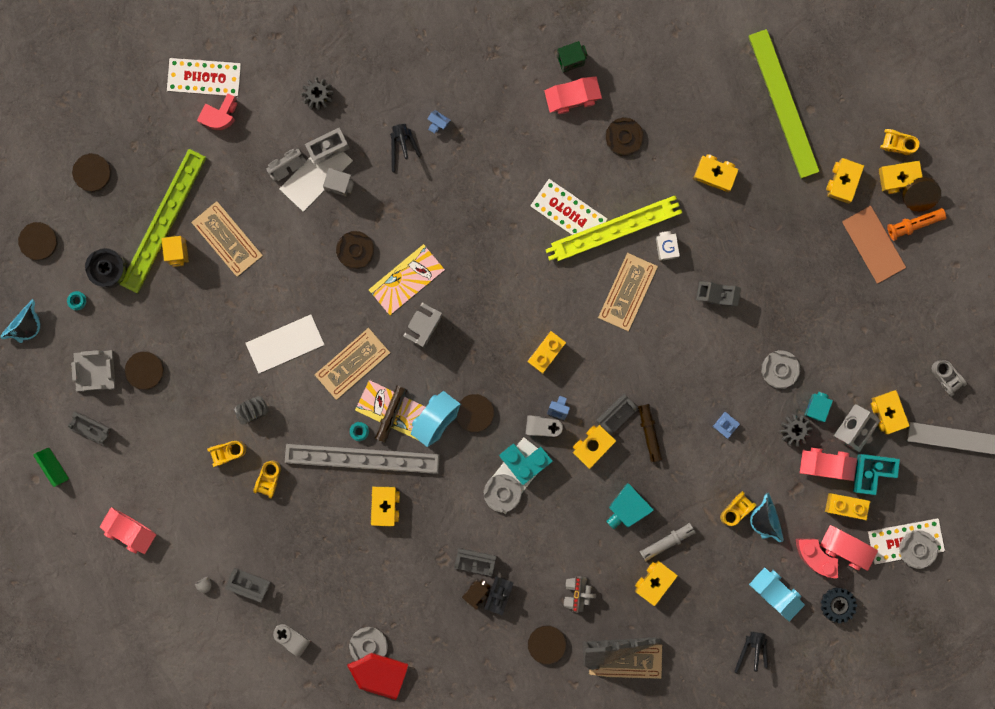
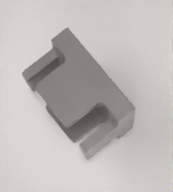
M422 303L420 306L431 312L432 316L428 317L416 311L408 327L411 331L419 334L420 337L415 339L407 333H404L403 337L425 348L443 314Z
M113 350L74 353V362H71L72 380L76 383L77 392L116 389Z

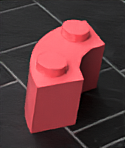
M596 76L581 78L544 90L549 111H558V114L567 113L570 108L582 105L584 107L593 106L595 101L602 99Z
M811 448V451L803 450L800 473L854 481L857 458L849 457L850 453L838 452V455L822 453L823 449Z
M112 507L100 525V528L105 531L104 535L112 540L115 538L127 545L129 551L135 554L138 551L145 554L157 535L138 521Z
M831 525L820 544L821 547L826 549V554L834 558L836 555L850 562L849 566L858 571L860 568L868 571L878 553L877 549Z
M796 539L798 553L810 569L826 577L838 578V559L824 554L819 546L818 539Z

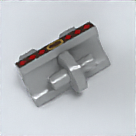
M581 576L566 579V589L574 590V597H565L564 607L572 609V612H584V605H590V598H596V594L591 593L592 586L586 585L587 577Z

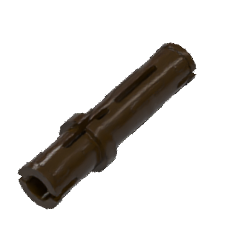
M396 385L384 418L380 420L381 425L374 439L384 443L387 442L392 427L394 428L395 426L394 421L408 391L407 389Z
M650 404L638 406L642 422L640 425L644 430L650 462L663 460L654 426L656 423L652 418Z

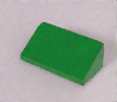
M50 448L33 454L53 487H58L69 479Z

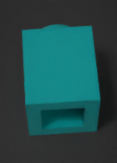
M822 392L812 394L804 416L825 422L833 400L828 399L829 395Z

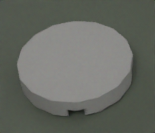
M778 350L770 353L764 359L761 373L768 385L783 389L797 381L800 375V365L793 354Z
M506 474L490 478L484 488V499L487 505L498 512H508L514 509L519 504L522 496L521 486L518 481Z
M922 530L911 531L902 538L899 545V554L902 561L908 566L916 569L925 568L936 560L938 555L937 542L930 533Z
M364 627L356 631L349 644L350 653L355 661L369 653L385 656L388 648L385 635L374 627Z

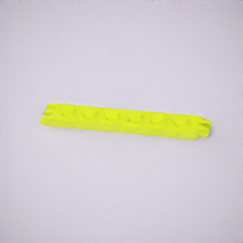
M676 195L551 243L552 247L545 250L546 253L552 251L555 253L548 257L549 261L555 258L561 261L682 214V210L673 211L674 208L680 206L679 203L672 205L670 203L677 199Z

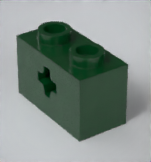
M578 41L558 48L556 56L562 72L565 73L584 66L588 54L585 46H581Z

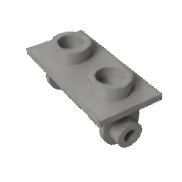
M291 149L285 153V157L282 159H276L268 164L269 167L266 170L271 174L270 176L274 182L276 180L280 181L289 175L287 167H290L292 172L304 165L303 163L306 160L301 155L299 149Z

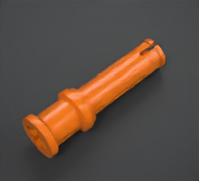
M940 208L911 220L903 219L902 222L895 225L889 224L887 225V230L890 238L895 241L897 237L906 234L911 235L914 230L946 220V214L944 209Z

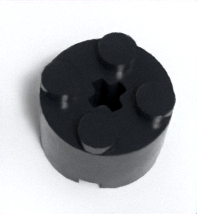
M103 248L94 251L88 256L85 263V271L93 284L102 288H115L125 278L127 263L119 253ZM103 266H108L110 270L105 271Z

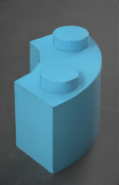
M444 391L439 395H433L420 416L416 417L412 422L411 435L426 447L432 445L440 439L445 428L457 417L460 403Z
M764 567L749 585L790 622L805 605L800 600L802 596L794 589L790 591L779 581L781 577L774 570L769 572Z

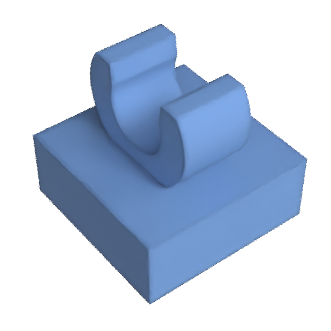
M434 110L428 117V120L432 122L428 130L435 134L439 128L445 129L451 120Z
M559 396L557 403L551 401L547 415L565 421L570 408L565 406L567 398Z
M724 412L712 427L728 439L740 424Z

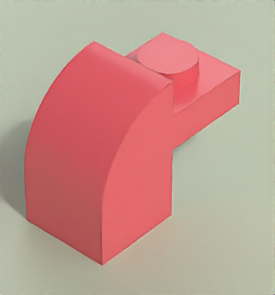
M227 94L219 110L205 104L197 121L212 130L228 128L235 121L229 114L235 111L237 99L235 96Z

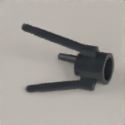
M398 124L392 127L393 133L390 136L393 173L395 172L396 140L401 142L406 160L408 159L405 141L408 138L417 156L421 157L411 129H407V124Z
M751 632L750 636H746L745 645L734 670L735 673H738L750 643L751 647L756 648L754 671H758L759 654L762 648L764 668H768L766 634Z

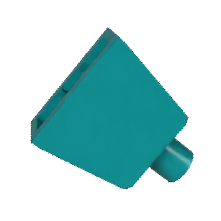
M627 483L609 506V509L614 514L606 522L613 529L621 522L626 527H630L651 513L653 509Z

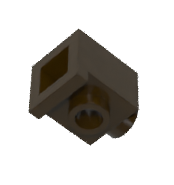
M476 579L463 594L462 598L477 610L479 608L477 603L480 602L482 604L489 594L486 592L491 586L483 579L481 581Z

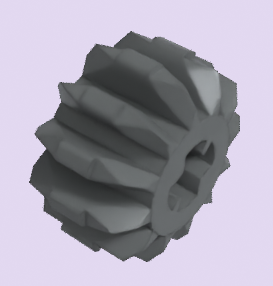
M315 77V83H312L309 79L307 82L310 86L303 85L302 87L307 91L301 93L302 97H307L303 101L304 104L310 103V109H313L315 104L317 110H320L321 104H323L324 108H327L328 106L325 102L332 103L333 101L328 97L334 95V92L329 90L332 87L331 84L325 85V79H322L319 83L318 77ZM316 90H319L320 93H322V95H319V98H316L315 95H313V93H316Z
M257 396L237 405L234 411L240 424H247L265 416L268 413V406L262 397Z
M796 414L792 415V420L788 416L785 417L788 424L781 422L780 425L785 427V430H779V433H786L782 440L785 441L790 438L788 441L790 446L793 444V441L796 447H799L800 441L806 444L807 442L804 437L811 438L807 431L813 430L812 427L806 428L810 421L806 420L803 422V415L798 420ZM794 425H796L797 428H800V432H797V436L795 433H792L791 431L792 428H795Z

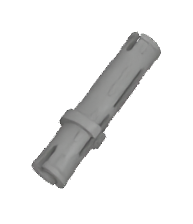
M688 523L677 531H671L670 535L643 549L640 553L645 562H647V560L675 544H681L682 540L695 534V531L691 524Z

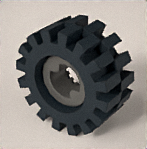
M833 588L829 589L822 596L823 599L820 602V607L823 615L830 621L837 623L848 622L849 619L853 618V614H856V598L848 590ZM837 600L844 604L843 609L839 611L834 607V603Z

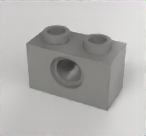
M340 128L305 144L315 165L350 149Z
M328 168L323 184L324 190L344 197L347 196V193L351 194L354 186L351 175Z
M855 404L834 436L845 445L860 452L881 420L871 412Z

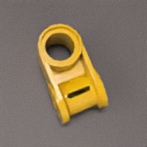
M885 129V139L883 145L880 146V149L912 155L919 148V140L911 135ZM906 141L914 144L913 150H908L905 147Z
M238 440L208 448L207 450L211 453L214 462L212 464L213 467L244 456L246 445ZM234 444H238L241 447V451L237 455L232 452Z
M271 460L262 466L253 493L259 492L272 499L281 472V466L277 461ZM269 464H272L276 467V473L274 475H271L267 472V466Z
M742 491L721 513V522L726 526L738 524L743 517L755 508L756 504L752 503ZM728 512H732L735 516L732 523L727 522L725 518Z

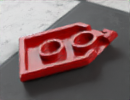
M369 653L363 658L347 664L359 689L396 700L408 664L375 653Z

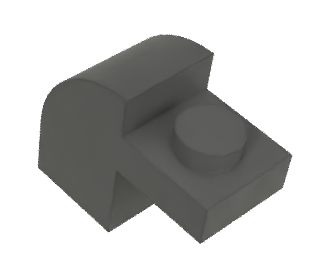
M699 281L696 300L720 306L738 307L741 287Z

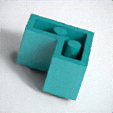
M514 443L499 455L522 485L553 462L541 446L527 458L524 457Z
M858 454L853 492L876 495L878 476L898 478L900 459Z

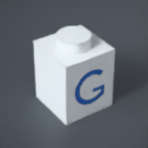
M671 231L660 233V236L656 237L659 261L679 258L676 234H671Z

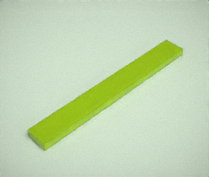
M765 29L751 34L748 38L800 179L818 173V166L768 31Z
M188 149L127 269L125 278L120 283L121 286L137 294L139 293L162 247V238L167 237L206 160L205 156Z

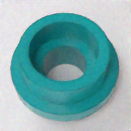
M79 291L70 293L67 298V304L73 310H81L87 303L86 296ZM79 297L80 303L76 305L74 299Z
M356 422L351 426L350 435L354 440L363 441L368 437L369 429L365 423ZM357 428H362V435L356 434Z

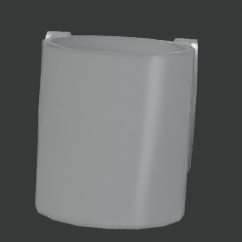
M939 360L933 363L931 368L933 375L951 397L956 390L967 385L964 378L949 361ZM940 364H944L946 367L944 374H940L938 371Z
M527 415L526 435L555 437L560 435L563 430V425L559 420ZM553 422L560 428L555 433H552V430L549 429Z
M285 624L278 625L273 633L274 639L299 658L311 642L305 636ZM285 629L287 637L279 638V632L277 631Z

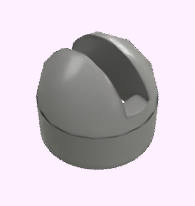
M205 577L195 583V587L199 592L207 593L211 589V581L208 577Z

